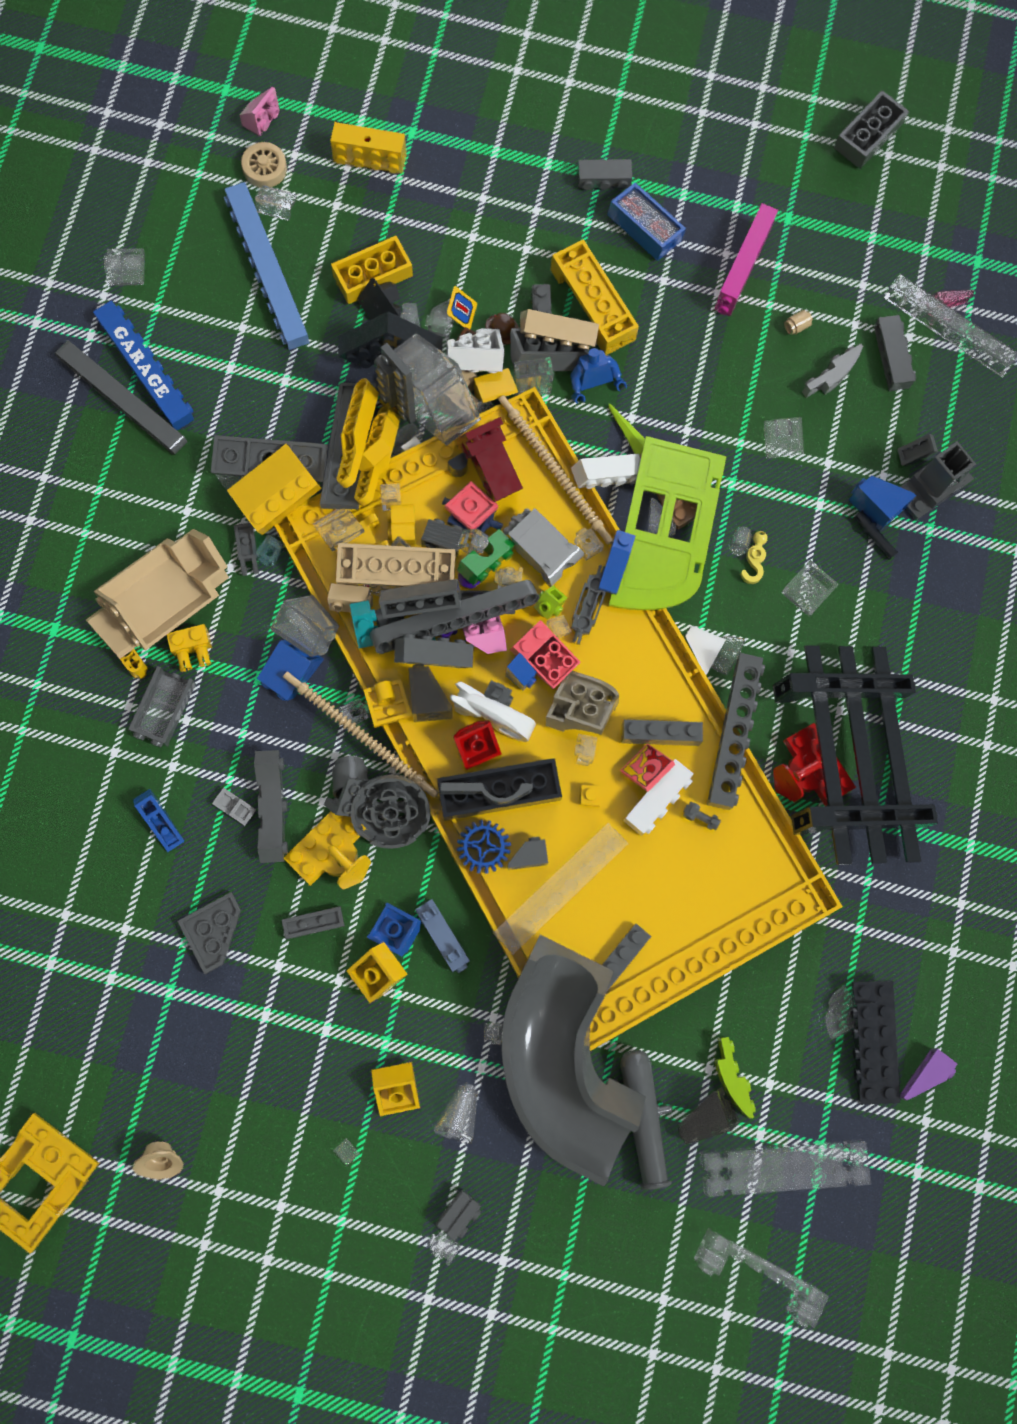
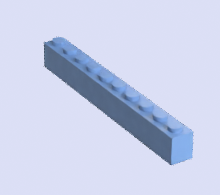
M243 182L225 188V203L227 208L231 207L232 209L230 215L233 222L238 224L236 229L239 237L244 238V242H242L246 253H250L248 259L251 267H255L257 272H254L257 282L262 283V294L264 298L269 300V303H267L268 309L271 314H275L276 318L273 320L276 328L281 329L282 333L279 335L283 345L287 344L288 349L291 350L308 344V334L246 183Z

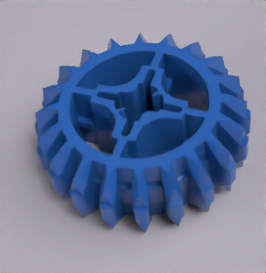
M480 820L479 827H477L475 822H472L473 829L471 830L470 827L466 826L465 830L468 834L461 832L460 836L464 840L459 839L457 841L458 844L463 845V847H458L457 851L464 852L459 856V859H467L463 863L464 866L471 863L470 871L475 866L478 867V874H480L481 868H484L485 874H488L489 867H491L493 872H496L494 865L497 864L498 867L502 868L503 864L500 860L505 862L508 860L503 854H510V850L505 849V847L511 846V843L504 842L509 836L508 834L501 835L505 830L504 828H501L499 831L496 830L498 823H495L492 828L490 827V820L487 821V826H483V820ZM484 831L481 840L469 841L474 834ZM490 833L497 837L500 847L490 843ZM487 838V847L490 848L489 850L486 849L483 856H481V847L478 846L479 844L482 845V842ZM467 847H472V849L478 851V861L469 855ZM499 853L494 860L484 863L487 854Z

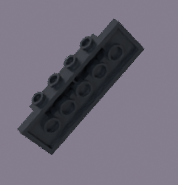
M893 981L851 982L853 1007L850 1009V1015L854 1019V1027H852L851 1034L853 1040H855L853 1058L856 1060L854 1078L857 1081L858 1103L860 1105L900 1103Z

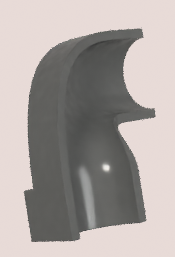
M540 934L513 989L504 1016L502 1059L507 1088L520 1121L537 1145L563 1166L605 1187L626 1137L630 1131L636 1133L639 1128L646 1101V1096L610 1078L606 1084L603 1083L597 1076L592 1064L589 1042L590 1024L605 998L614 971Z

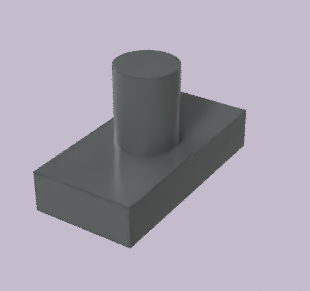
M928 434L898 448L901 464L905 467L938 452L932 434Z

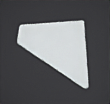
M691 626L686 634V639L705 675H707L725 639Z

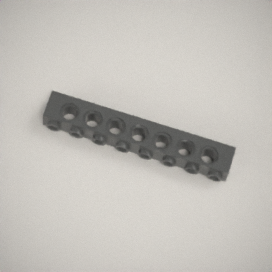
M740 653L737 657L707 801L708 806L730 811L738 803L739 795L736 794L737 787H740L743 776L740 775L741 768L745 767L746 757H744L745 749L748 750L750 738H747L748 732L752 730L754 720L751 719L752 712L755 713L758 703L755 701V697L761 689L759 677L763 675L765 665L762 664L763 658L744 653ZM744 673H750L752 680H747L744 677ZM740 691H746L749 698H743ZM737 709L743 710L745 717L738 716ZM733 728H739L741 736L735 735ZM729 746L736 747L738 753L736 755L730 753ZM725 765H731L734 772L728 773L725 770ZM721 784H728L730 792H724Z

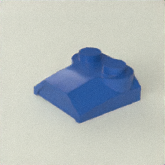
M386 903L384 910L367 938L377 944L384 942L390 951L402 957L408 952L419 933L421 921Z

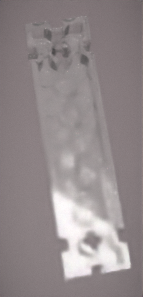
M848 1140L844 1141V1146H842V1143L835 1141L724 1150V1155H720V1152L716 1150L701 1151V1169L707 1171V1177H702L703 1193L707 1197L724 1196V1190H728V1193L731 1195L844 1187L847 1186L846 1181L854 1186L871 1185L869 1167L864 1166L863 1159H868L866 1141ZM845 1160L848 1161L846 1167L842 1166V1162H846ZM723 1168L728 1170L725 1177L720 1175V1171H723Z

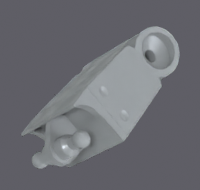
M526 508L521 514L514 515L509 522V526L503 530L504 534L509 535L515 543L514 550L535 570L541 573L549 587L553 586L562 577L564 569L573 566L584 556V552L579 547L569 543L535 508L532 511Z

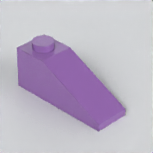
M931 1048L901 1091L900 1099L909 1100L952 1078L956 1072L955 1067L957 1063L939 1049Z

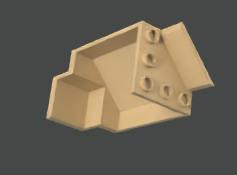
M195 529L189 531L176 542L167 538L94 591L97 596L95 600L102 608L87 618L86 622L119 659L133 648L139 646L147 650L219 596L215 588L229 578L225 572L228 566L210 537Z

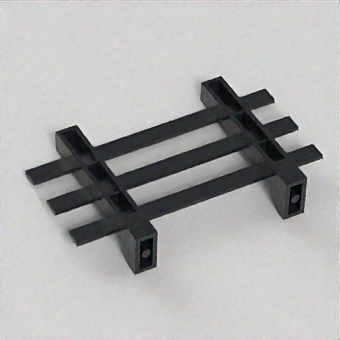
M804 646L808 673H790L773 684L775 703H788L803 698H812L828 806L808 807L791 815L793 834L801 835L831 830L836 865H851L852 857L847 830L866 829L871 864L887 863L882 829L900 828L906 863L921 862L916 828H927L938 824V815L935 804L912 805L895 698H907L916 693L913 675L890 674L886 647H871L875 674H857L853 646L838 647L842 674L824 673L820 646ZM827 698H846L862 806H844ZM861 698H879L896 805H878Z

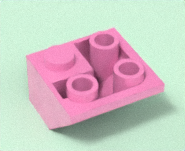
M271 87L252 100L240 114L242 126L258 136L268 129L270 122L278 116L280 111L274 87Z
M500 616L463 627L466 641L485 653L490 654L507 650Z

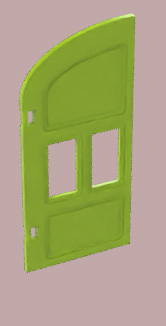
M648 436L645 437L625 528L626 533L635 535V540L616 595L611 593L609 606L629 610H659L677 606L690 599L697 592L702 581L726 456ZM712 479L717 480L715 488L711 487ZM643 491L665 496L657 534L635 529ZM676 499L697 504L690 543L668 537ZM695 564H699L698 573L694 572Z

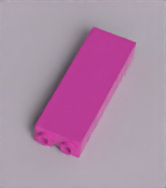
M763 203L761 204L720 291L714 308L720 314L731 316L778 213L777 209Z

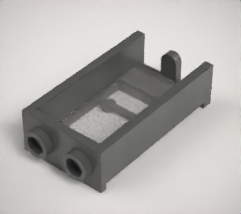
M157 666L128 729L133 733V737L142 741L144 738L149 739L152 745L160 748L162 745L168 747L192 691L196 687V683L190 678L189 680L183 679L176 673L170 674L165 672L161 667Z

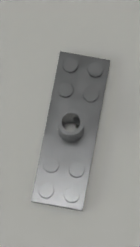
M214 435L211 473L244 477L287 443L316 482L323 483L328 445Z

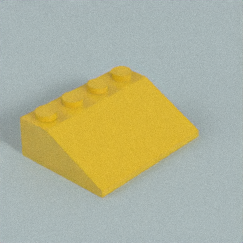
M286 443L227 491L255 530L263 535L322 488Z

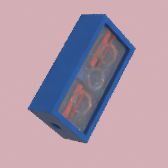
M637 183L632 184L611 201L607 214L657 261L681 242L686 230L678 220Z

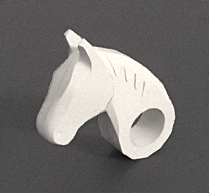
M463 682L455 684L460 691L457 696L450 695V699L454 702L457 713L464 716L483 717L489 720L492 727L500 733L518 741H529L536 725L533 719L509 706L486 698L482 693Z

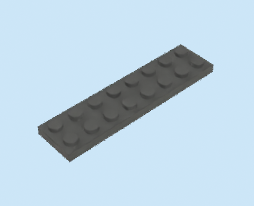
M356 383L339 384L320 506L323 509H359V503L355 500L354 495L361 471L358 470L356 481L348 488H343L337 482V475L343 457L341 433ZM371 383L377 390L376 384ZM370 425V429H369V433H368V436H367L366 443L368 442V438H369V434H370V430H371V425Z

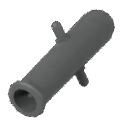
M641 1050L628 1051L622 1055L620 1061L623 1084L646 1096L639 1128L636 1133L633 1132L643 1182L640 1188L642 1190H653L668 1187L671 1185V1181L667 1178L659 1117L663 1114L671 1113L673 1109L670 1105L660 1107L657 1105L651 1061L648 1055Z

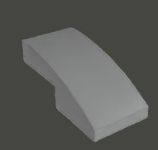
M225 788L221 790L212 803L244 826L256 811L255 808Z

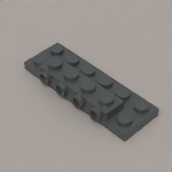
M386 343L381 347L382 355L374 360L377 366L375 372L378 374L376 380L379 382L377 387L380 390L379 396L385 404L388 403L391 407L395 406L398 410V415L403 421L407 420L409 424H412L416 421L412 371Z

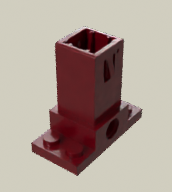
M501 417L479 426L454 440L456 447H461L466 458H471L487 495L494 502L523 489L502 443L506 441V438L500 427L503 425Z

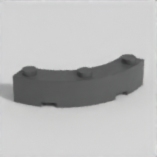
M279 750L255 751L254 768L256 783L259 785L260 793L258 795V816L261 820V828L258 829L260 863L284 862V854L288 853L287 841L285 842L284 812L288 811L287 800H284L282 779L284 758H280Z

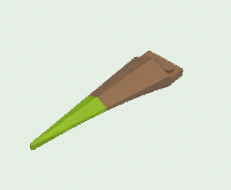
M609 404V410L633 452L639 454L641 459L645 438ZM656 494L663 507L665 496ZM676 499L671 522L677 530L694 520L697 504Z

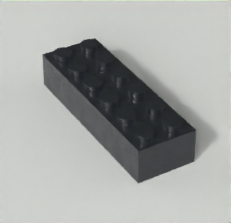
M555 758L437 778L444 821L561 801L562 799ZM441 783H483L485 790L497 798H507L514 795L519 790L521 783L532 784V792L511 804L497 805L486 800L482 794H441Z

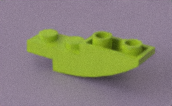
M729 1037L717 1038L721 1059L714 1060L725 1092L745 1117L754 1118L755 1105L749 1097V1092H751L750 1082L748 1079L746 1080L745 1076H737L736 1074L739 1073L737 1061L733 1060L732 1053L735 1052L733 1041L729 1040Z

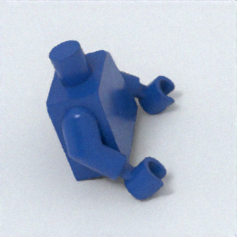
M596 348L590 349L587 355L579 357L577 365L571 372L572 389L575 390L572 400L578 404L577 399L580 396L581 402L584 403L586 398L580 393V390L583 391L611 382L613 378L616 379L614 385L618 391H620L618 386L621 383L627 388L626 382L620 377L621 372L616 360L609 355H605L604 351H599Z

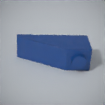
M617 530L598 589L617 594L632 550L635 535Z
M151 789L133 799L134 806L167 852L184 842L181 834Z

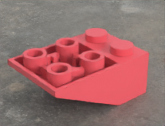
M541 620L509 649L515 656L520 652L537 672L536 675L552 689L581 663Z

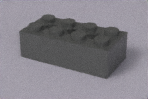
M881 91L838 136L834 149L861 169L902 126L909 111L884 91Z

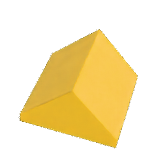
M509 368L503 369L502 372L498 371L497 373L474 378V395L482 403L498 399L503 395L508 396L518 393Z

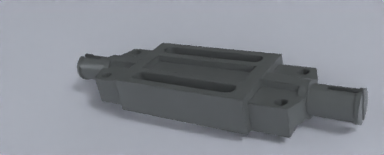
M599 565L596 575H589L587 583L585 582L572 618L574 621L571 629L576 632L572 641L574 644L577 640L576 644L580 645L582 636L589 635L591 628L595 625L606 591L598 589L605 566H603L600 573L602 565ZM584 590H587L588 592L586 597L584 598L582 610L580 614L577 615L576 613L580 601L582 599ZM602 595L595 619L592 620L591 616L597 605L598 596Z

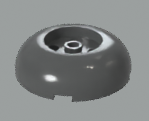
M381 775L367 781L361 786L358 794L354 796L351 805V821L360 837L363 836L366 840L370 841V844L381 848H400L413 843L426 830L430 820V805L426 794L414 781L400 775ZM374 786L376 791L372 792L366 806L363 808V818L357 817L355 808L356 803L360 801L361 793L365 789H371ZM399 797L404 798L402 801L397 800ZM400 812L405 814L401 818L398 817V813ZM379 814H383V817H384L385 819L379 817L378 815H379Z

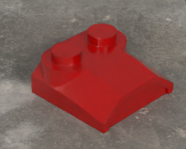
M489 720L474 722L459 729L453 736L458 749V755L466 770L502 754Z

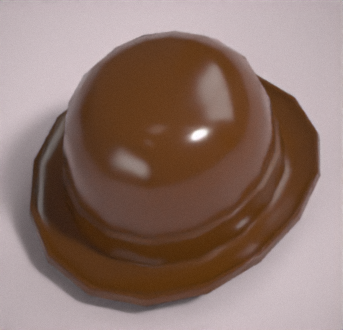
M498 313L490 316L485 324L486 329H498L502 343L506 345L511 344V328H519L516 321L507 313Z

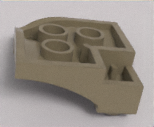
M571 671L562 680L554 695L553 704L546 715V726L562 732L566 729H576L602 735L613 710L615 711L619 703V693L613 686L600 679Z

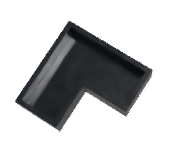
M386 312L339 336L338 357L345 359L347 362L355 363L361 368H370V366L374 365V360L382 355L381 347L386 343L405 364L413 369H421L423 366L434 363L442 358V337L390 312Z

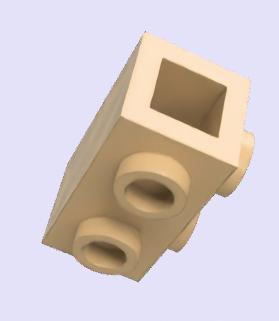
M331 583L327 598L329 610L351 613L350 604L369 600L370 607H372L373 596L370 595L369 587Z

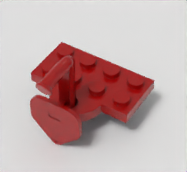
M815 723L783 741L793 758L789 761L788 766L780 764L774 768L775 790L793 802L801 799L804 792L815 790L823 804L827 806ZM837 758L843 796L855 789L856 786Z

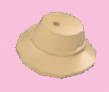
M153 1142L146 1146L142 1157L134 1162L132 1169L137 1175L159 1180L171 1178L180 1173L184 1163L176 1155V1152L172 1150L169 1143Z

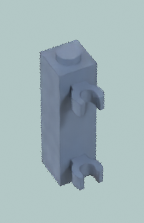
M430 900L415 909L451 971L454 972L456 970L457 973H460L466 969L469 959L434 901Z

